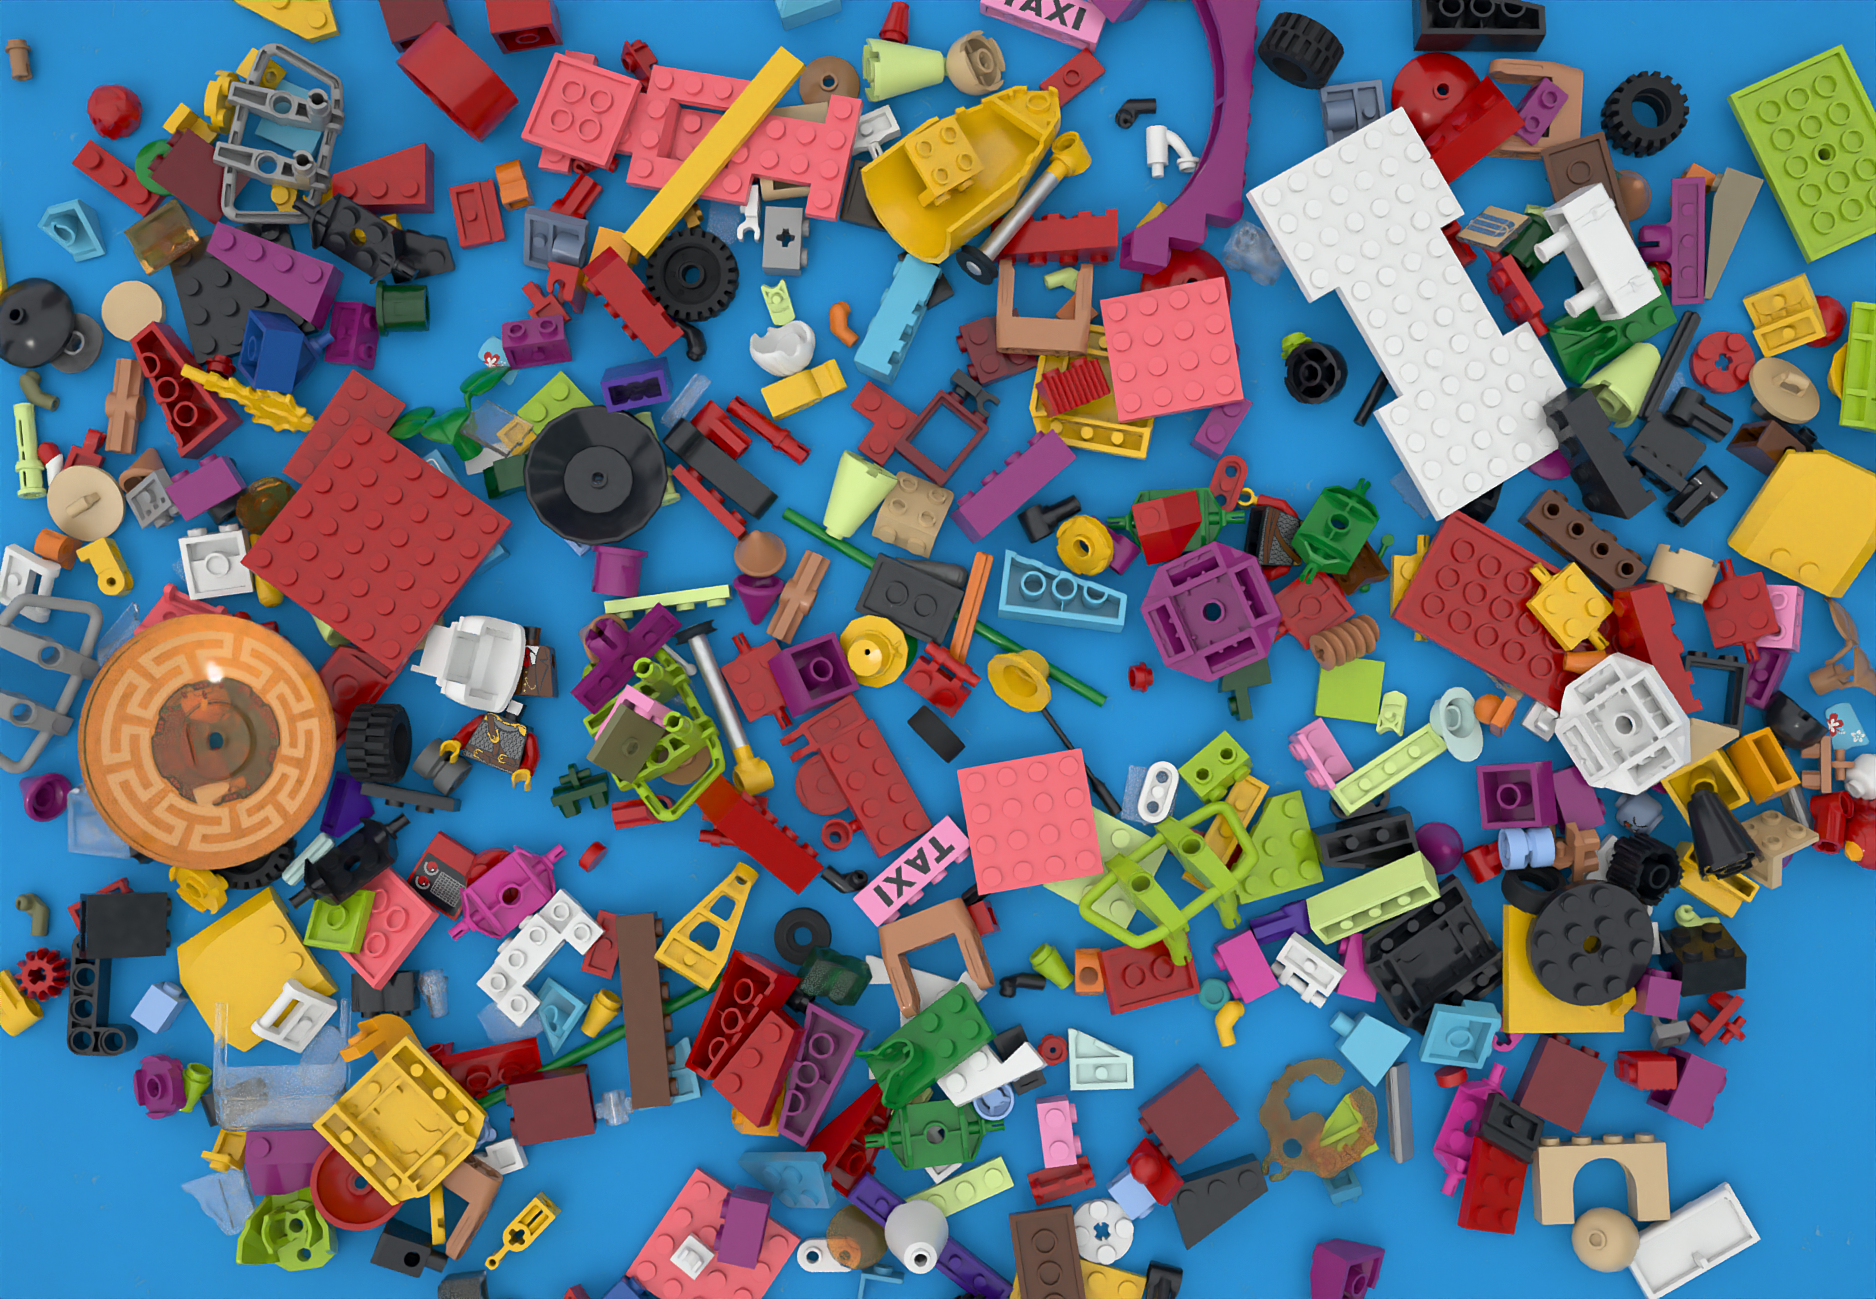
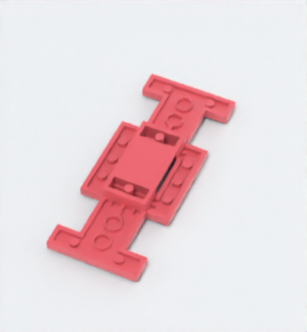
M569 50L565 52V56L597 66L598 59L593 54ZM653 65L647 94H638L615 151L617 154L632 156L626 183L632 187L660 191L723 116L681 108L680 104L727 111L751 81ZM831 94L825 124L768 114L699 198L747 207L752 183L757 182L758 178L810 187L805 209L806 217L837 222L863 108L862 99ZM542 148L538 167L542 171L571 176L572 162L575 159Z

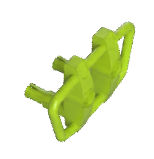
M661 647L653 656L665 668L648 658L638 659L634 664L633 670L642 681L632 687L662 704L679 693L693 720L684 715L682 716L676 711L667 713L663 719V725L671 733L658 741L632 784L612 773L611 775L621 791L625 792L634 788L656 818L669 822L681 817L720 774H723L726 763L721 743L717 737L720 732L712 718L705 715L688 685L691 680L682 665L676 663ZM593 662L587 664L583 670L582 679L596 664ZM624 689L608 701L595 715L591 713L583 719L592 738L595 739L600 725L606 720L616 704L618 696ZM708 745L713 766L672 808H664L646 782L665 773L675 771L679 765ZM663 750H668L667 760L659 763V754Z
M1224 801L1211 802L1179 821L1168 815V818L1154 826L1157 834L1127 856L1118 852L1112 859L1104 862L1108 873L1079 902V913L1082 918L1135 949L1147 947L1163 939L1164 944L1169 949L1173 963L1177 966L1186 965L1184 956L1188 962L1192 958L1186 933L1190 930L1188 920L1212 902L1218 910L1222 926L1227 929L1236 928L1233 920L1235 919L1236 924L1239 925L1241 916L1238 913V903L1235 895L1241 892L1239 882L1257 864L1259 853L1233 806ZM1217 813L1224 815L1246 855L1231 873L1205 843L1203 837L1190 829ZM1164 844L1182 864L1185 871L1192 874L1208 888L1207 891L1181 910L1176 907L1155 881L1152 873L1138 865L1140 861ZM1117 883L1132 901L1134 907L1143 912L1158 927L1137 936L1092 910L1091 906Z

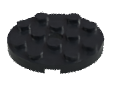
M1591 879L1563 886L1544 901L1546 904L1540 910L1536 919L1532 918L1527 931L1526 956L1534 977L1549 993L1569 1004L1594 1006L1617 999L1639 981L1652 956L1654 933L1649 914L1634 895L1614 883ZM1590 936H1596L1598 940L1595 946L1591 948V951L1584 950V941Z

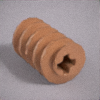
M1362 614L1347 620V622L1318 632L1316 635H1311L1309 645L1312 654L1322 668L1330 671L1335 666L1339 667L1344 665L1345 662L1354 661L1355 657L1360 658L1365 653L1374 652L1380 632L1375 620L1369 615Z

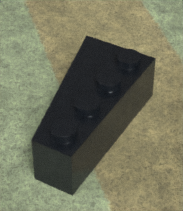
M1412 0L1414 51L1537 52L1546 36L1545 6L1522 0Z
M1569 387L1542 406L1547 417L1546 423L1556 436L1559 443L1558 449L1562 456L1566 458L1571 469V478L1578 485L1583 496L1582 502L1589 511L1629 520L1657 500L1651 489L1645 491L1639 479L1643 475L1637 465L1631 467L1622 452L1626 450V447L1622 440L1618 439L1616 435L1607 429L1611 422L1590 389Z

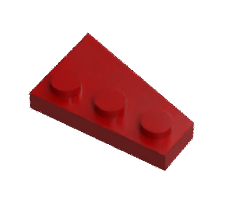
M536 1037L441 1057L442 1068L471 1097L476 1096L477 1099L488 1095L489 1089L501 1083L509 1085L514 1075L532 1073L542 1068Z

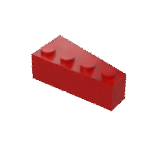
M722 774L695 800V803L719 831L797 895L824 868L816 859L819 853L809 843L805 841L801 845L797 841L799 836L789 826L785 824L781 827L777 823L779 819L766 807L763 810L756 805L758 801L746 790L741 792Z

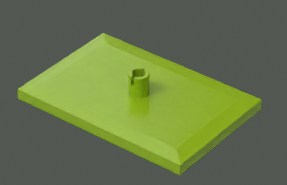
M1842 44L1739 90L1726 98L1807 264L1876 233V112Z

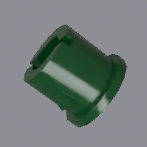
M1525 213L1524 215L1529 217L1517 227L1516 231L1499 251L1503 257L1511 254L1527 281L1532 282L1553 259L1552 257L1545 263L1540 261L1535 254L1534 246L1554 235L1546 219L1534 213Z
M378 280L376 285V319L381 337H388L389 332L429 331L430 301L427 285H387L385 280Z

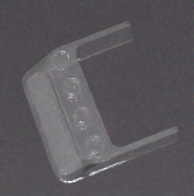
M341 999L340 1051L349 1045L347 1039L351 1037V999ZM215 1002L213 1093L218 1125L223 1130L229 1132L315 1129L312 1125L350 1089V1061L345 1063L340 1054L338 1060L333 1064L227 1067L228 1003Z

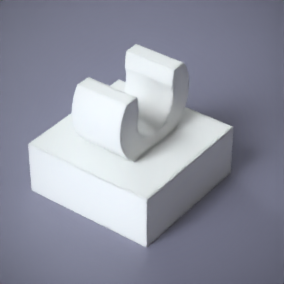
M1534 701L1519 725L1544 742H1547L1554 733L1556 722L1560 715L1549 706L1545 707Z
M691 1232L670 1260L695 1280L716 1252Z

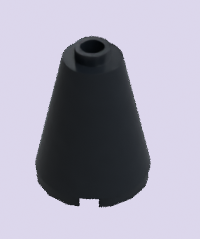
M1703 789L1690 795L1691 800L1686 805L1701 881L1709 882L1708 876L1714 874L1718 880L1752 868L1751 861L1758 858L1760 863L1764 860L1765 857L1761 849L1717 792L1710 793L1709 789Z

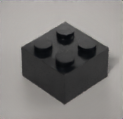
M1709 922L1700 926L1674 927L1671 930L1659 931L1661 954H1659V964L1664 971L1672 973L1671 979L1682 981L1680 992L1682 997L1746 989L1747 955L1722 923Z

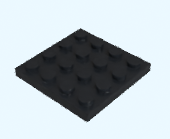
M248 223L234 227L296 251L289 224ZM212 234L165 248L195 359L201 367L207 365L205 363L206 359H213L214 355H224L229 358L240 355L249 309L287 314L305 336L319 332L318 328L207 252L206 249Z

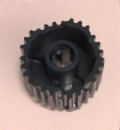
M1636 833L1634 836L1630 835L1629 838L1622 836L1614 843L1615 854H1612L1613 859L1609 861L1611 866L1608 867L1606 872V879L1608 882L1614 883L1630 892L1642 904L1658 906V903L1662 901L1661 898H1664L1665 893H1669L1670 888L1675 889L1678 885H1681L1680 879H1683L1682 873L1685 870L1679 865L1680 861L1677 860L1679 856L1676 855L1677 852L1673 850L1674 848L1648 834L1640 833L1639 835Z

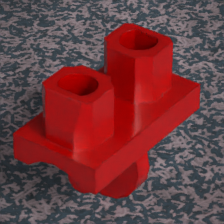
M1725 991L1713 993L1706 1002L1716 1009L1719 1015L1712 1021L1698 1010L1687 1022L1694 1033L1699 1036L1697 1041L1705 1047L1722 1027L1725 1031L1718 1039L1724 1045L1732 1038L1742 1042L1746 1036L1740 1029L1747 1021L1740 1015L1732 1023L1728 1020L1745 1000L1737 994L1733 998Z

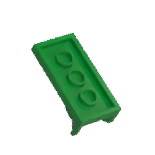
M1648 266L1647 268L1654 275L1653 279L1661 295L1622 319L1601 321L1594 306L1579 314L1578 317L1573 318L1566 312L1546 324L1550 330L1546 333V336L1565 380L1577 384L1585 383L1586 377L1594 368L1625 352L1634 344L1650 338L1677 322L1656 267Z
M960 982L871 1051L856 1049L854 1053L857 1058L866 1061L883 1091L881 1099L883 1106L898 1111L997 1037V1034L967 984Z

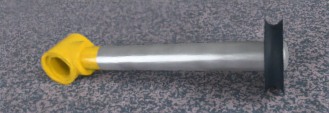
M1069 131L1063 133L1054 140L1051 146L1053 155L1049 159L1050 165L984 243L978 249L971 245H963L961 251L956 253L958 264L971 278L984 285L992 284L993 278L998 277V270L992 262L1064 176L1078 175L1090 166L1092 158L1077 132Z
M714 620L692 625L674 634L672 637L678 640L675 646L689 642L737 763L733 767L734 770L732 772L734 785L741 792L746 790L752 796L772 789L774 787L772 772L766 761L760 759V757L755 758L706 637V635L716 631L718 628H713L712 622Z

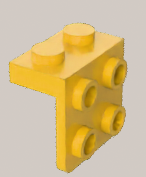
M953 117L945 118L904 143V150L927 186V189L918 196L923 207L933 202L937 207L952 197L951 191L958 188L961 193L976 183L974 177L985 169Z

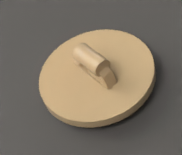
M1766 357L1760 359L1751 368L1749 373L1751 389L1757 400L1771 414L1793 424L1807 423L1816 416L1820 407L1819 395L1811 380L1798 367L1780 358Z
M86 464L68 467L54 477L48 488L47 505L53 521L64 533L75 539L96 541L102 537H108L120 527L126 513L124 493L118 482L108 472L99 467Z

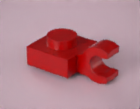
M532 281L522 288L534 305V307L527 311L532 319L562 315L564 325L572 320L555 294L545 297L539 285Z
M89 428L83 446L72 445L63 470L81 464L93 465L102 469L106 457L97 453L104 445L107 434Z

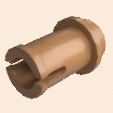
M24 39L8 40L5 52L9 54L12 79L16 81L31 80L33 74L31 73L28 54L31 52V47L27 45V41Z

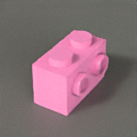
M1067 1095L1036 1098L1045 1168L1077 1164L1076 1155L1082 1154L1079 1135L1073 1136L1072 1123L1077 1122L1075 1103L1069 1104Z

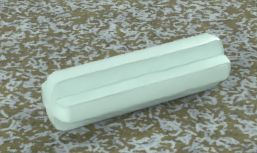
M320 833L282 873L283 880L289 885L295 886L304 877L305 859L308 858L314 864L334 847V840L328 834Z

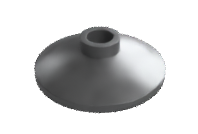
M75 313V326L72 337L64 351L50 362L51 365L57 370L68 374L80 373L90 368L99 358L103 348V333L99 324L85 314Z

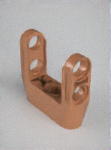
M1495 59L1489 63V77L1499 83L1534 85L1546 77L1568 94V99L1535 145L1530 146L1519 136L1511 135L1486 156L1542 161L1541 150L1580 138L1583 93L1582 69L1550 61Z
M1000 259L996 315V350L1009 354L1082 357L1087 355L1091 320L1093 264H1080V271L1077 273L1074 320L1012 317L1015 270L1012 266V260Z
M962 898L946 901L878 928L883 962L900 1011L907 1019L920 1013L921 998L906 954L956 935L970 978L976 982L980 990H985L995 985L994 975L978 929Z
M471 1153L440 1182L446 1188L469 1202L468 1207L446 1243L445 1254L455 1261H458L468 1249L492 1208L503 1181V1176L497 1170Z

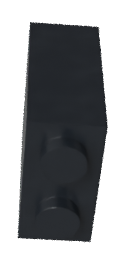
M167 892L80 893L79 957L83 959L166 956V948H169L171 944L170 930L166 929L167 917L171 915L172 909L171 900L167 898Z

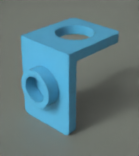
M874 1264V1267L863 1266L857 1299L863 1298L865 1279L903 1284L905 1273L893 1271V1267L886 1264Z

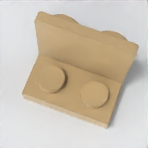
M1774 810L1765 811L1749 820L1741 822L1765 857L1761 863L1758 858L1752 860L1753 867L1741 873L1773 890L1782 885V858L1819 841V834Z

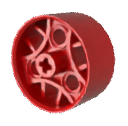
M436 20L395 61L409 79L443 113L479 143H482L519 104L517 97L500 77L461 39Z

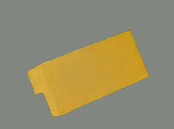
M1680 841L1675 848L1676 855L1679 856L1677 859L1680 861L1679 865L1685 870L1682 873L1683 879H1680L1681 885L1678 886L1724 917L1733 918L1742 902L1750 903L1761 887L1741 873L1720 880L1714 874L1708 876L1709 882L1701 881L1693 842Z

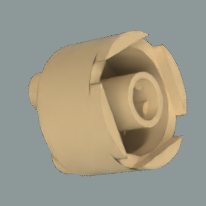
M1658 544L1645 580L1650 583H1663L1667 593L1672 594L1676 592L1674 598L1702 605L1703 601H1706L1720 564L1713 563L1714 560L1680 548L1673 552L1669 550L1670 545Z

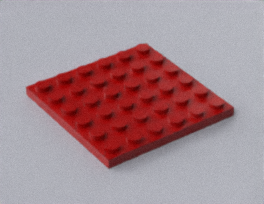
M359 415L240 563L397 674L513 524L502 514Z

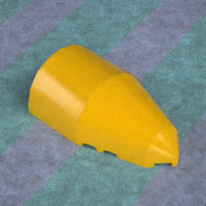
M1014 86L981 99L980 105L967 110L964 106L955 109V114L949 117L955 118L985 169L974 177L976 183L961 193L958 188L951 191L952 197L937 207L934 202L923 207L919 201L918 196L927 189V186L904 150V143L945 118L940 120L936 116L928 119L863 167L861 174L867 199L877 219L890 236L912 256L925 263L940 264L1011 209L1020 198L1059 133L1061 114L1058 90L1055 87L1049 86V91H1027V86Z

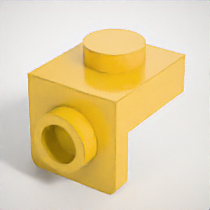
M222 1125L212 1152L203 1151L201 1158L210 1162L209 1168L215 1171L228 1173L229 1168L242 1171L245 1163L246 1131L249 1130Z

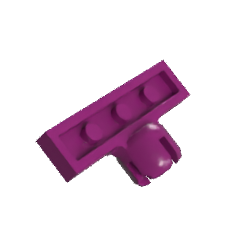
M1705 177L1671 179L1670 221L1665 224L1644 225L1638 233L1639 242L1657 241V245L1638 247L1644 262L1666 261L1670 263L1672 278L1671 305L1704 303Z
M658 602L629 631H624L611 618H604L595 623L604 632L601 637L591 628L587 631L585 645L599 658V662L570 693L592 714L595 715L636 673L633 667L638 659H650L682 626L661 603Z

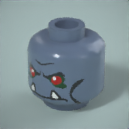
M1645 791L1638 795L1624 793L1614 804L1619 809L1615 814V819L1634 835L1636 833L1639 835L1640 833L1649 835L1664 818L1661 815L1662 805Z

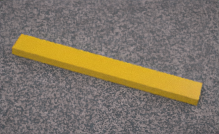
M780 46L621 238L648 259L806 69L805 64Z

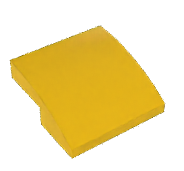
M1805 273L1745 296L1742 300L1755 325V329L1752 332L1765 358L1822 338L1827 334L1818 303Z

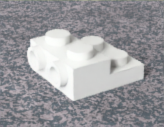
M238 523L220 525L218 532L207 533L206 527L187 530L188 536L178 539L190 600L247 593L256 590L253 572L240 563L251 549L247 528L239 529Z

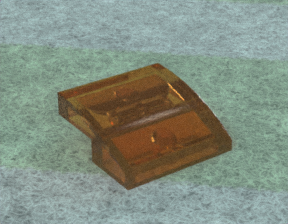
M176 198L124 231L134 248L135 256L148 276H152L202 243L191 219Z

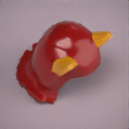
M1853 797L1854 813L1851 818L1846 819L1842 849L1845 856L1849 860L1854 861L1858 866L1868 870H1876V798L1864 800Z

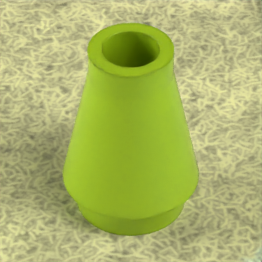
M1043 943L1030 955L1029 961L1032 963V968L1056 984L1061 990L1073 981L1074 975L1067 968L1055 946Z
M189 1063L187 1068L183 1069L182 1079L187 1103L179 1111L186 1113L193 1111L200 1097H202L213 1081L211 1077L213 1072L209 1067L200 1063Z

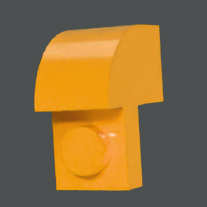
M381 1014L359 1022L357 1026L360 1032L347 1039L349 1045L339 1051L346 1063L360 1058L372 1050L378 1061H380L408 1033L420 1045L421 1043L404 1019L393 1014Z

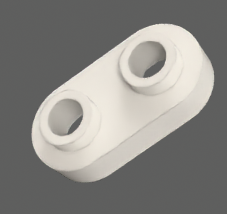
M1156 762L1147 771L1137 802L1138 814L1147 822H1160L1169 812L1179 780L1177 769L1169 762ZM1160 771H1164L1167 774V780L1164 783H1159L1156 779V775ZM1150 801H1155L1158 804V809L1154 813H1150L1147 810V804Z
M811 1237L801 1243L797 1252L798 1263L804 1270L809 1272H848L858 1265L861 1256L858 1243L849 1237ZM815 1251L818 1253L819 1258L816 1261H811L808 1259L807 1253ZM841 1251H847L850 1254V1259L843 1261L839 1258L838 1254Z

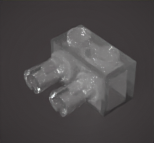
M1242 218L1238 221L1220 255V258L1224 260V264L1235 271H1240V269L1251 274V278L1255 282L1267 286V284L1274 286L1286 265L1268 232Z

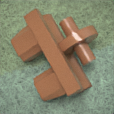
M1824 736L1814 746L1800 750V758H1818V771H1801V787L1819 790V793H1832L1831 768H1835V780H1845V768H1854L1855 762L1845 761V749H1835V761H1831V736Z
M1575 822L1566 823L1565 843L1557 842L1554 844L1555 859L1552 866L1558 870L1569 867L1572 870V882L1583 880V873L1599 870V861L1595 850L1600 849V839L1595 828L1579 831Z

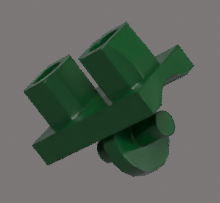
M576 763L569 764V774L559 777L561 786L553 788V796L550 798L553 807L559 806L565 818L581 813L578 799L589 797L593 809L607 806L609 804V778L607 772L592 776L590 768L579 770Z

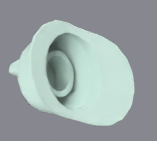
M1453 687L1447 690L1441 699L1435 700L1430 711L1429 721L1433 731L1444 738L1448 750L1455 758L1462 762H1471L1477 759L1482 752V730L1479 720L1474 714L1475 701L1470 692L1463 687Z

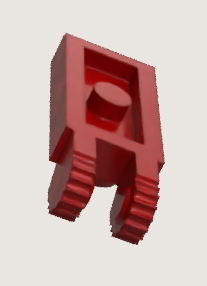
M852 693L800 724V728L779 741L782 746L793 743L803 734L805 735L810 744L792 753L789 758L794 763L813 751L817 752L820 746L868 721V718Z

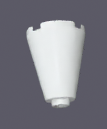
M914 1199L912 1202L903 1205L901 1203L893 1209L887 1218L885 1225L886 1243L891 1252L911 1272L916 1274L927 1273L933 1269L948 1239L946 1218L941 1209L932 1202Z

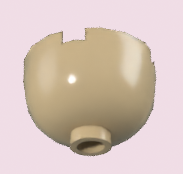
M981 30L972 31L956 40L950 47L946 57L949 79L960 92L971 96L989 94L998 90L1004 80L1000 81L1001 72L1005 71L1002 52L992 37L986 39L983 35H980L985 33Z
M1609 1207L1592 1208L1580 1215L1573 1225L1571 1234L1573 1250L1579 1260L1589 1268L1604 1273L1621 1271L1631 1265L1640 1244L1638 1230L1632 1220L1624 1213Z

